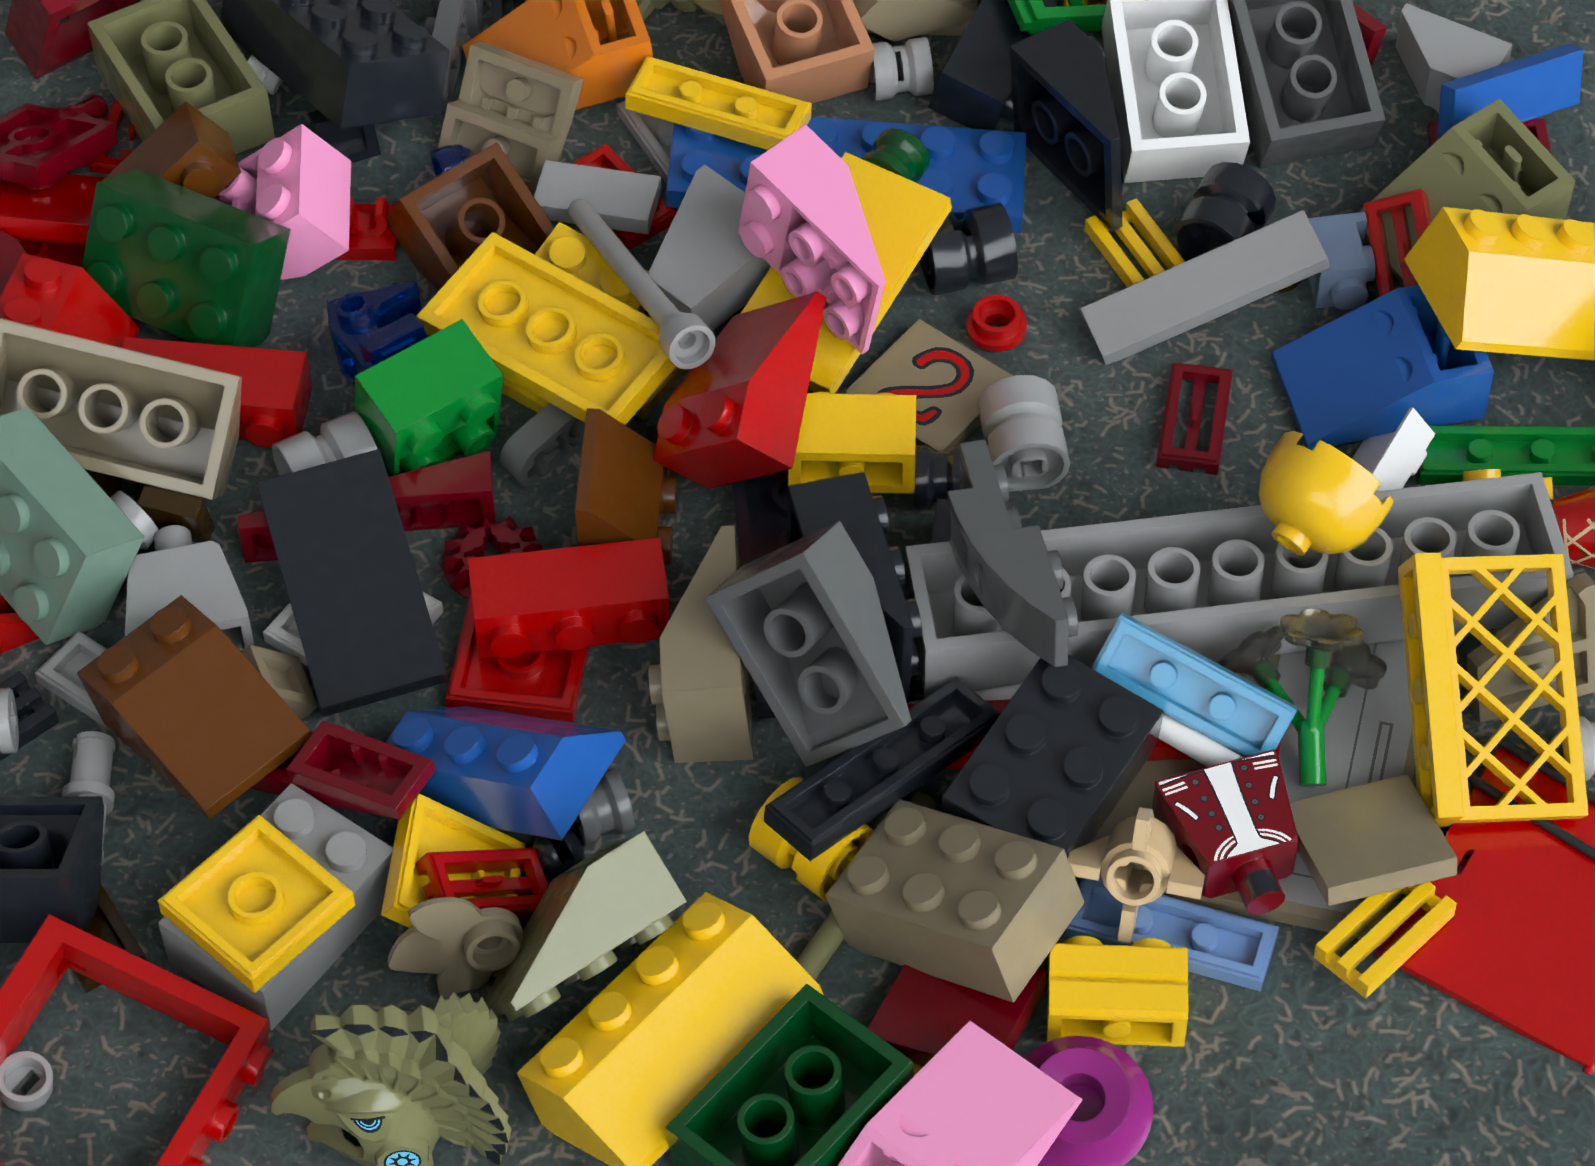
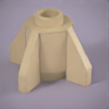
M1139 807L1137 816L1128 817L1118 823L1110 835L1076 848L1069 853L1068 861L1075 877L1099 881L1101 874L1106 889L1116 900L1123 903L1117 941L1131 943L1139 906L1158 899L1166 888L1167 894L1201 899L1205 875L1177 847L1174 834L1168 826L1154 818L1153 809Z

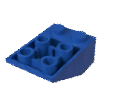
M1419 285L1397 288L1272 351L1271 356L1299 432L1303 433L1302 440L1304 445L1310 450L1314 449L1319 440L1335 446L1393 433L1397 430L1409 408L1412 407L1428 425L1444 426L1485 418L1494 375V369L1486 352L1454 348Z

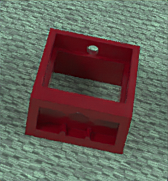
M12 0L5 35L34 78L38 79L93 51L88 22L141 2V0ZM65 17L68 19L67 21L60 24L61 19Z

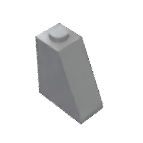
M704 164L695 172L648 275L679 312L698 315L713 332L748 303L771 265L763 258H757L752 255L738 234L745 192Z

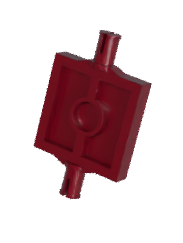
M92 94L75 106L69 105L65 108H47L25 103L0 117V179L21 184L26 190H43L54 186L58 178L75 168L85 167L94 163L96 156L118 144L115 122L99 119L105 117L108 113V106L105 100L100 95L95 96V94Z

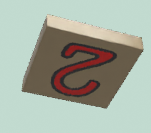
M918 319L846 389V393L916 395L915 449L916 446H929L934 452H948L953 446H959L981 424L978 409L981 394L995 382L1012 377L1013 375L921 319Z

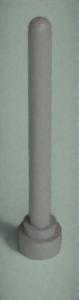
M584 199L572 201L568 208L570 218L660 327L659 344L670 361L681 369H693L706 362L715 348V336L710 328L698 315L677 310L588 201Z

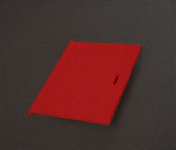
M1498 747L1493 755L1518 778L1529 766L1528 763ZM1486 767L1480 778L1506 793L1510 788ZM1539 770L1525 784L1547 804L1568 803L1567 787ZM1474 787L1469 795L1470 807L1495 806L1498 803V800L1477 787ZM1518 795L1513 798L1523 805L1527 804ZM1587 800L1589 815L1582 819L1549 820L1595 849V804ZM1532 821L1453 823L1445 837L1457 856V875L1430 881V883L1436 886L1435 895L1441 900L1447 895L1457 903L1455 914L1399 969L1516 1033L1583 1065L1582 1072L1591 1076L1595 1069V860ZM1471 852H1473L1470 859H1464L1462 861L1465 855L1471 854ZM1420 907L1384 943L1377 947L1374 955L1380 958L1428 912Z

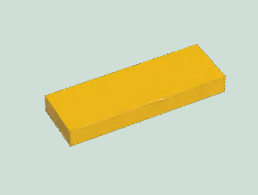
M649 56L645 58L625 94V109L766 150L771 149L804 125H808L812 110V103Z

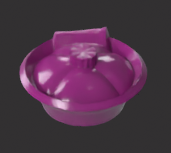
M1068 1036L1049 1041L1033 1050L1024 1058L1083 1099L1037 1166H1124L1138 1153L1146 1141L1151 1128L1153 1099L1149 1083L1143 1071L1126 1052L1102 1039L1088 1036Z

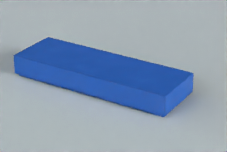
M1568 43L1442 83L1437 139L1441 138L1454 125L1499 98L1521 122L1579 104L1584 49Z

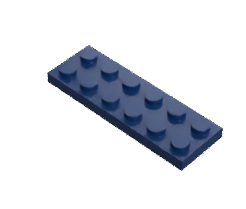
M811 117L807 126L840 158L847 152L862 159L865 153L873 150L874 142L884 130L895 128L911 133L926 147L930 157V167L920 180L915 181L916 183L950 197L952 206L950 213L958 220L963 219L966 209L1002 203L1009 216L1013 233L1021 234L1026 133ZM674 123L666 188V207L679 208L695 172L704 164L745 192L750 163L768 150Z

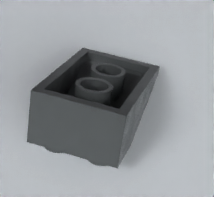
M840 521L742 565L705 597L805 767L905 727L911 721L874 578Z

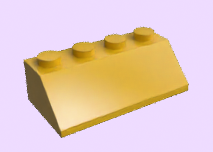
M1442 207L1404 260L1454 348L1458 350L1595 361V223L1573 219L1563 220L1535 217L1526 214L1516 215L1487 212L1480 209L1469 210Z
M705 892L674 922V925L665 930L517 1072V1075L541 1124L554 1135L609 1166H652L669 1149L665 1127L806 984L822 995L824 994L820 985L752 914Z

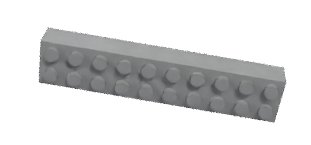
M1541 472L1376 491L1374 495L1380 501L1389 495L1394 501L1392 508L1378 529L1364 544L1346 553L1322 554L1308 549L1305 555L1301 556L1289 551L1272 537L1271 533L1276 526L1266 517L1261 505L1041 530L1047 551L1057 550L1060 556L1063 571V589H1060L1062 598L1071 596L1077 611L1078 636L1068 637V655L1092 668L1121 612L1214 662L1312 651L1314 641L1319 638L1326 642V649L1404 640L1398 567L1415 553H1441V558L1563 554L1566 582L1573 577L1574 573ZM950 542L905 546V598H915L922 623V636L913 639L919 658L924 697L931 695L956 677L973 691L1023 683L1040 657L1028 650L1009 634L986 610L963 575ZM1521 572L1507 589L1525 605L1532 608L1548 596L1546 572ZM1508 573L1491 574L1501 582ZM1449 574L1451 598L1472 616L1492 592L1471 574ZM1497 599L1478 622L1487 630L1505 628L1517 619L1518 616L1501 600ZM1453 618L1454 633H1457L1462 625Z

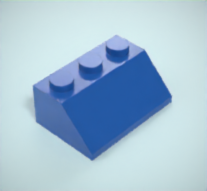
M461 706L407 711L386 743L432 759L436 771L419 794L492 828L562 840L626 739L622 732L617 730Z

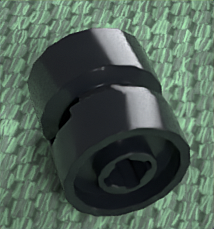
M1221 162L1213 165L1194 192V199L1186 206L1172 229L1171 240L1175 249L1186 262L1263 228L1275 209L1276 197L1271 185L1252 168L1239 163Z
M1002 203L966 209L961 220H958L952 213L948 214L919 260L931 295L935 296L966 289L972 278H975L981 285L1016 278L1018 274V257L1015 237L1009 216Z

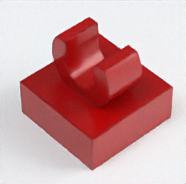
M350 197L349 251L336 259L396 261L398 240L387 225V217L396 204H388L384 197H377L376 204H355L354 198Z

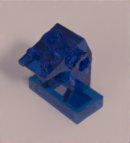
M415 281L402 284L394 283L388 287L367 292H351L340 298L327 301L329 330L340 371L354 387L355 375L427 338L424 324L416 317L422 310L418 286Z

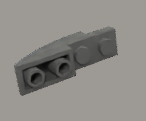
M986 440L960 443V490L948 491V540L956 561L969 586L986 610L1009 634L1052 666L1068 665V637L1078 636V617L1073 598L1071 596L1062 598L1060 589H1063V571L1059 553L1057 550L1047 551L1039 525L1022 528L1018 510L1016 508L1007 510L1005 503L1009 501V489L1003 464L993 465Z

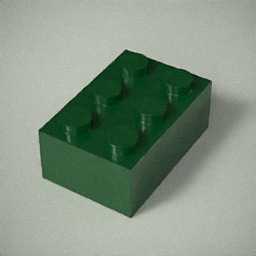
M135 168L96 183L82 268L128 316L194 343L253 348L263 343L270 334L290 229Z
M806 984L665 1127L672 1165L838 1166L865 1125L914 1077L913 1061L813 987Z

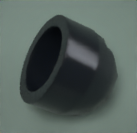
M570 829L562 840L537 836L532 846L536 850L546 881L551 882L553 878L576 865L582 859H585L584 846L579 836ZM559 843L570 859L562 863L552 844Z

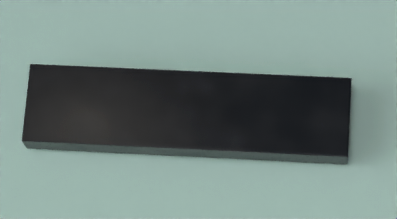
M956 677L909 709L911 721L905 727L847 750L765 806L764 822L804 857L812 861L976 748L1001 713Z

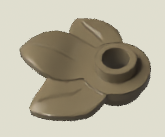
M433 898L423 901L409 910L408 913L413 927L398 937L389 953L387 963L390 970L437 974L438 991L442 997L450 996L453 992L456 994L478 989L489 981L493 971L508 966L516 959L523 938L522 927L518 917L507 909L497 907L479 909L463 898Z

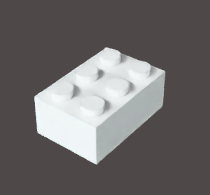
M1107 0L1101 29L1110 89L1121 137V166L1124 183L1204 177L1213 165L1221 162H1233L1243 165L1250 144L1228 0Z

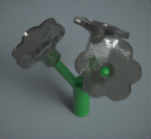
M1314 608L1302 610L1299 615L1288 614L1282 616L1279 626H1274L1266 632L1257 631L1240 643L1238 648L1228 652L1218 662L1221 666L1242 677L1249 675L1255 684L1294 704L1278 681L1281 675L1269 658L1282 647L1281 640L1284 636L1285 641L1290 644L1306 646L1305 664L1311 667L1306 719L1297 708V712L1291 721V724L1298 732L1300 786L1303 787L1327 785L1324 727L1337 699L1346 696L1351 684L1363 689L1376 688L1380 678H1383L1387 671L1385 661L1371 654L1370 648L1362 642L1363 631L1357 627V619L1347 614H1331L1328 611Z

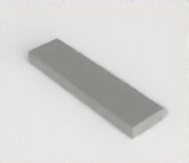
M1302 210L1080 309L1104 363L1107 365L1134 355L1329 269L1330 265L1328 257L1305 211Z

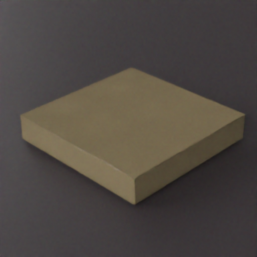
M1408 774L1290 802L1298 837L1297 851L1328 906L1457 875V856Z

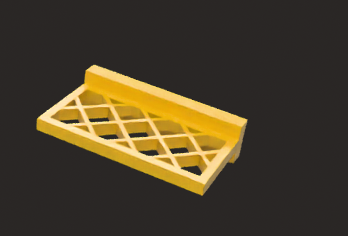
M1415 553L1398 567L1417 791L1438 826L1447 827L1453 823L1582 819L1588 816L1563 554L1441 558V553ZM1521 572H1546L1548 600L1537 613H1534L1507 589ZM1491 573L1508 574L1500 582ZM1449 574H1471L1492 592L1472 616L1451 598ZM1497 599L1501 600L1526 623L1524 628L1507 647L1478 622ZM1549 611L1551 627L1542 620ZM1453 618L1462 625L1456 634H1454ZM1533 630L1547 641L1554 651L1555 664L1543 678H1540L1514 654V651ZM1468 632L1497 656V659L1478 680H1475L1457 663L1456 646ZM1504 663L1533 688L1513 712L1484 688ZM1555 676L1557 683V692L1549 686V683L1555 678ZM1459 683L1468 690L1461 700ZM1539 695L1560 714L1561 729L1548 744L1519 719ZM1475 697L1504 722L1484 746L1463 729L1462 711ZM1510 729L1539 754L1519 778L1490 753ZM1561 742L1564 758L1555 751ZM1465 749L1474 756L1467 766ZM1545 761L1550 763L1566 778L1568 803L1547 804L1525 785ZM1480 763L1486 766L1510 788L1495 806L1470 807L1468 777ZM1516 795L1527 803L1525 805H1508Z

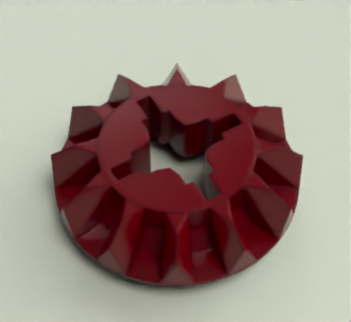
M485 514L477 525L469 527L460 524L457 536L453 540L445 541L442 562L445 578L452 589L464 598L469 599L471 586L468 558L484 557L487 543L493 542V547L497 548L499 555L543 550L531 526L524 528L517 526L511 515L503 522H492Z

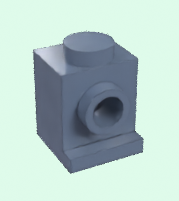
M1365 212L1308 218L1328 257L1330 265L1329 269L1308 277L1315 307L1335 306L1340 310H1352L1360 307L1368 299L1366 282L1374 281L1375 278L1373 250L1370 245L1364 246L1367 226Z

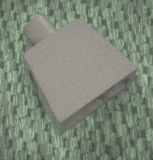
M170 525L158 530L153 540L155 551L137 554L128 572L125 636L182 595L213 621L241 653L249 645H254L246 605L220 544L214 541L193 544L190 530L180 525Z

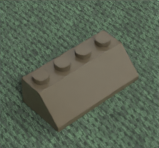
M0 318V416L29 408L84 469L210 500L224 496L239 438L242 376Z

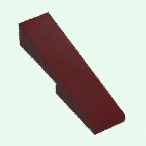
M490 451L388 477L404 531L459 528L460 524L472 527L480 523L484 514L492 522H496L495 490ZM264 509L239 515L238 531L245 563L278 560Z
M322 720L315 731L310 730L312 735L301 750L250 789L280 795L292 783L323 804L400 820L436 769L432 759Z

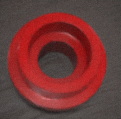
M994 294L981 298L971 309L966 320V332L971 342L977 347L991 352H1003L1015 348L1023 341L1027 331L1025 314L1015 300L1005 295ZM997 323V324H1002V325H1004V326H1002V327H992V326H989V325H990V324Z

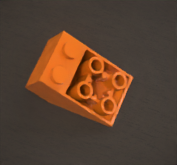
M527 0L462 46L466 61L470 45L482 41L584 78L576 110L625 97L647 56L653 57L651 40L636 0Z

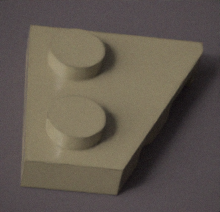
M1586 572L1577 574L1566 582L1577 697L1595 692V582ZM1548 596L1530 609L1537 613L1548 600ZM1549 611L1542 620L1551 627ZM1518 617L1496 633L1494 637L1507 647L1524 628L1526 623ZM1534 630L1514 651V654L1540 678H1543L1555 664L1553 647ZM1483 644L1467 655V672L1475 680H1478L1497 659V656ZM1505 663L1484 686L1511 712L1518 707L1533 689ZM1555 676V678L1549 683V686L1557 692V683ZM1539 695L1527 710L1549 705V703ZM1476 697L1469 703L1476 719L1480 723L1498 718Z

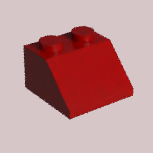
M22 253L0 296V318L119 347L123 346L125 337L138 338L139 326L79 266Z

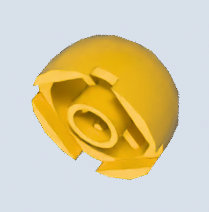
M1296 431L1285 432L1270 453L1262 469L1258 494L1263 512L1276 526L1271 533L1272 537L1289 551L1301 556L1305 555L1308 549L1322 554L1349 552L1364 544L1378 529L1391 510L1394 502L1389 495L1380 501L1374 493L1381 483L1364 467L1338 449L1319 440L1314 449L1310 450L1304 446L1297 445L1303 433Z

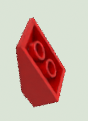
M814 292L733 316L715 339V348L709 359L702 365L691 369L665 402L663 414L657 426L658 438L653 461L707 489L792 469L826 296L819 292Z

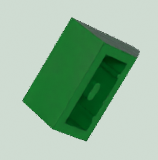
M463 319L355 375L354 407L367 426L377 449L381 451L388 477L441 464L462 452L465 456H472L485 450L494 441L499 430L503 374Z

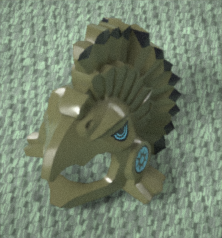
M455 992L446 1000L440 995L429 1008L421 1004L414 1012L403 1011L394 1005L384 1007L378 1012L371 1009L368 1005H351L341 1017L314 1015L310 1025V1034L324 1044L314 1049L309 1057L308 1066L284 1078L273 1088L270 1095L271 1112L276 1116L283 1113H293L308 1118L312 1121L307 1126L308 1140L326 1145L364 1166H435L432 1152L440 1137L455 1145L464 1147L472 1145L482 1156L495 1164L501 1165L502 1155L507 1153L512 1128L507 1122L509 1116L498 1105L499 1098L487 1086V1082L482 1076L492 1066V1058L498 1048L497 1042L501 1033L497 1026L498 1018L492 1008L488 1009L483 997L478 1002H473L470 993L460 999ZM345 1130L355 1136L361 1146L356 1147L349 1142Z

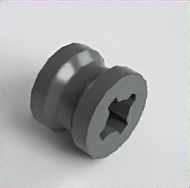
M615 768L608 769L573 822L575 831L583 846L597 843L601 834L612 830L620 834L635 830L632 805L623 780Z

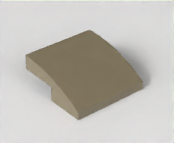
M482 41L471 44L459 98L447 104L435 159L457 166L497 142L531 194L534 195L545 160L556 162L559 160L573 120L584 78Z

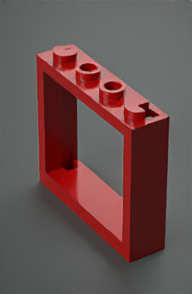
M49 914L0 989V1066L8 1056L15 1052L68 968L228 1044L229 1047L156 1165L206 1166V1163L200 1159L210 1142L214 1140L222 1144L231 1133L237 1121L240 1105L235 1104V1101L246 1083L257 1087L264 1078V1068L274 1053V1050L268 1047L269 1019Z

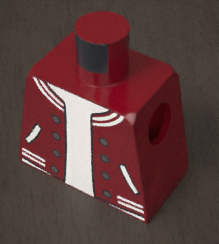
M1275 749L1155 781L1152 805L1154 818L1168 826L1174 834L1177 847L1205 875L1202 896L1214 898L1238 891L1247 912L1251 915L1269 913L1284 902L1285 894L1278 880L1287 878L1294 871L1298 837L1280 760Z

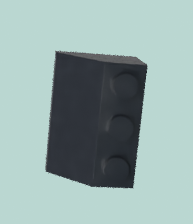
M102 796L0 797V944L31 943L49 914L85 932L88 931L100 900L104 822Z

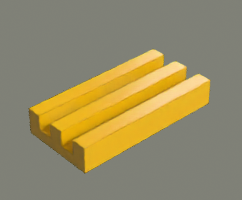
M1138 199L1126 202V210L1122 212L1123 227L1115 230V232L1148 276H1155L1165 270L1129 222L1134 224L1167 269L1184 263V259ZM1096 215L1085 219L1084 231L1126 287L1143 281L1144 278L1108 232L1110 229Z
M1430 882L1368 896L1316 944L1314 958L1366 999L1454 916L1457 903L1447 895L1442 900L1435 895L1436 886ZM1403 893L1406 895L1395 908L1342 957L1337 955ZM1420 907L1428 912L1363 974L1355 969Z

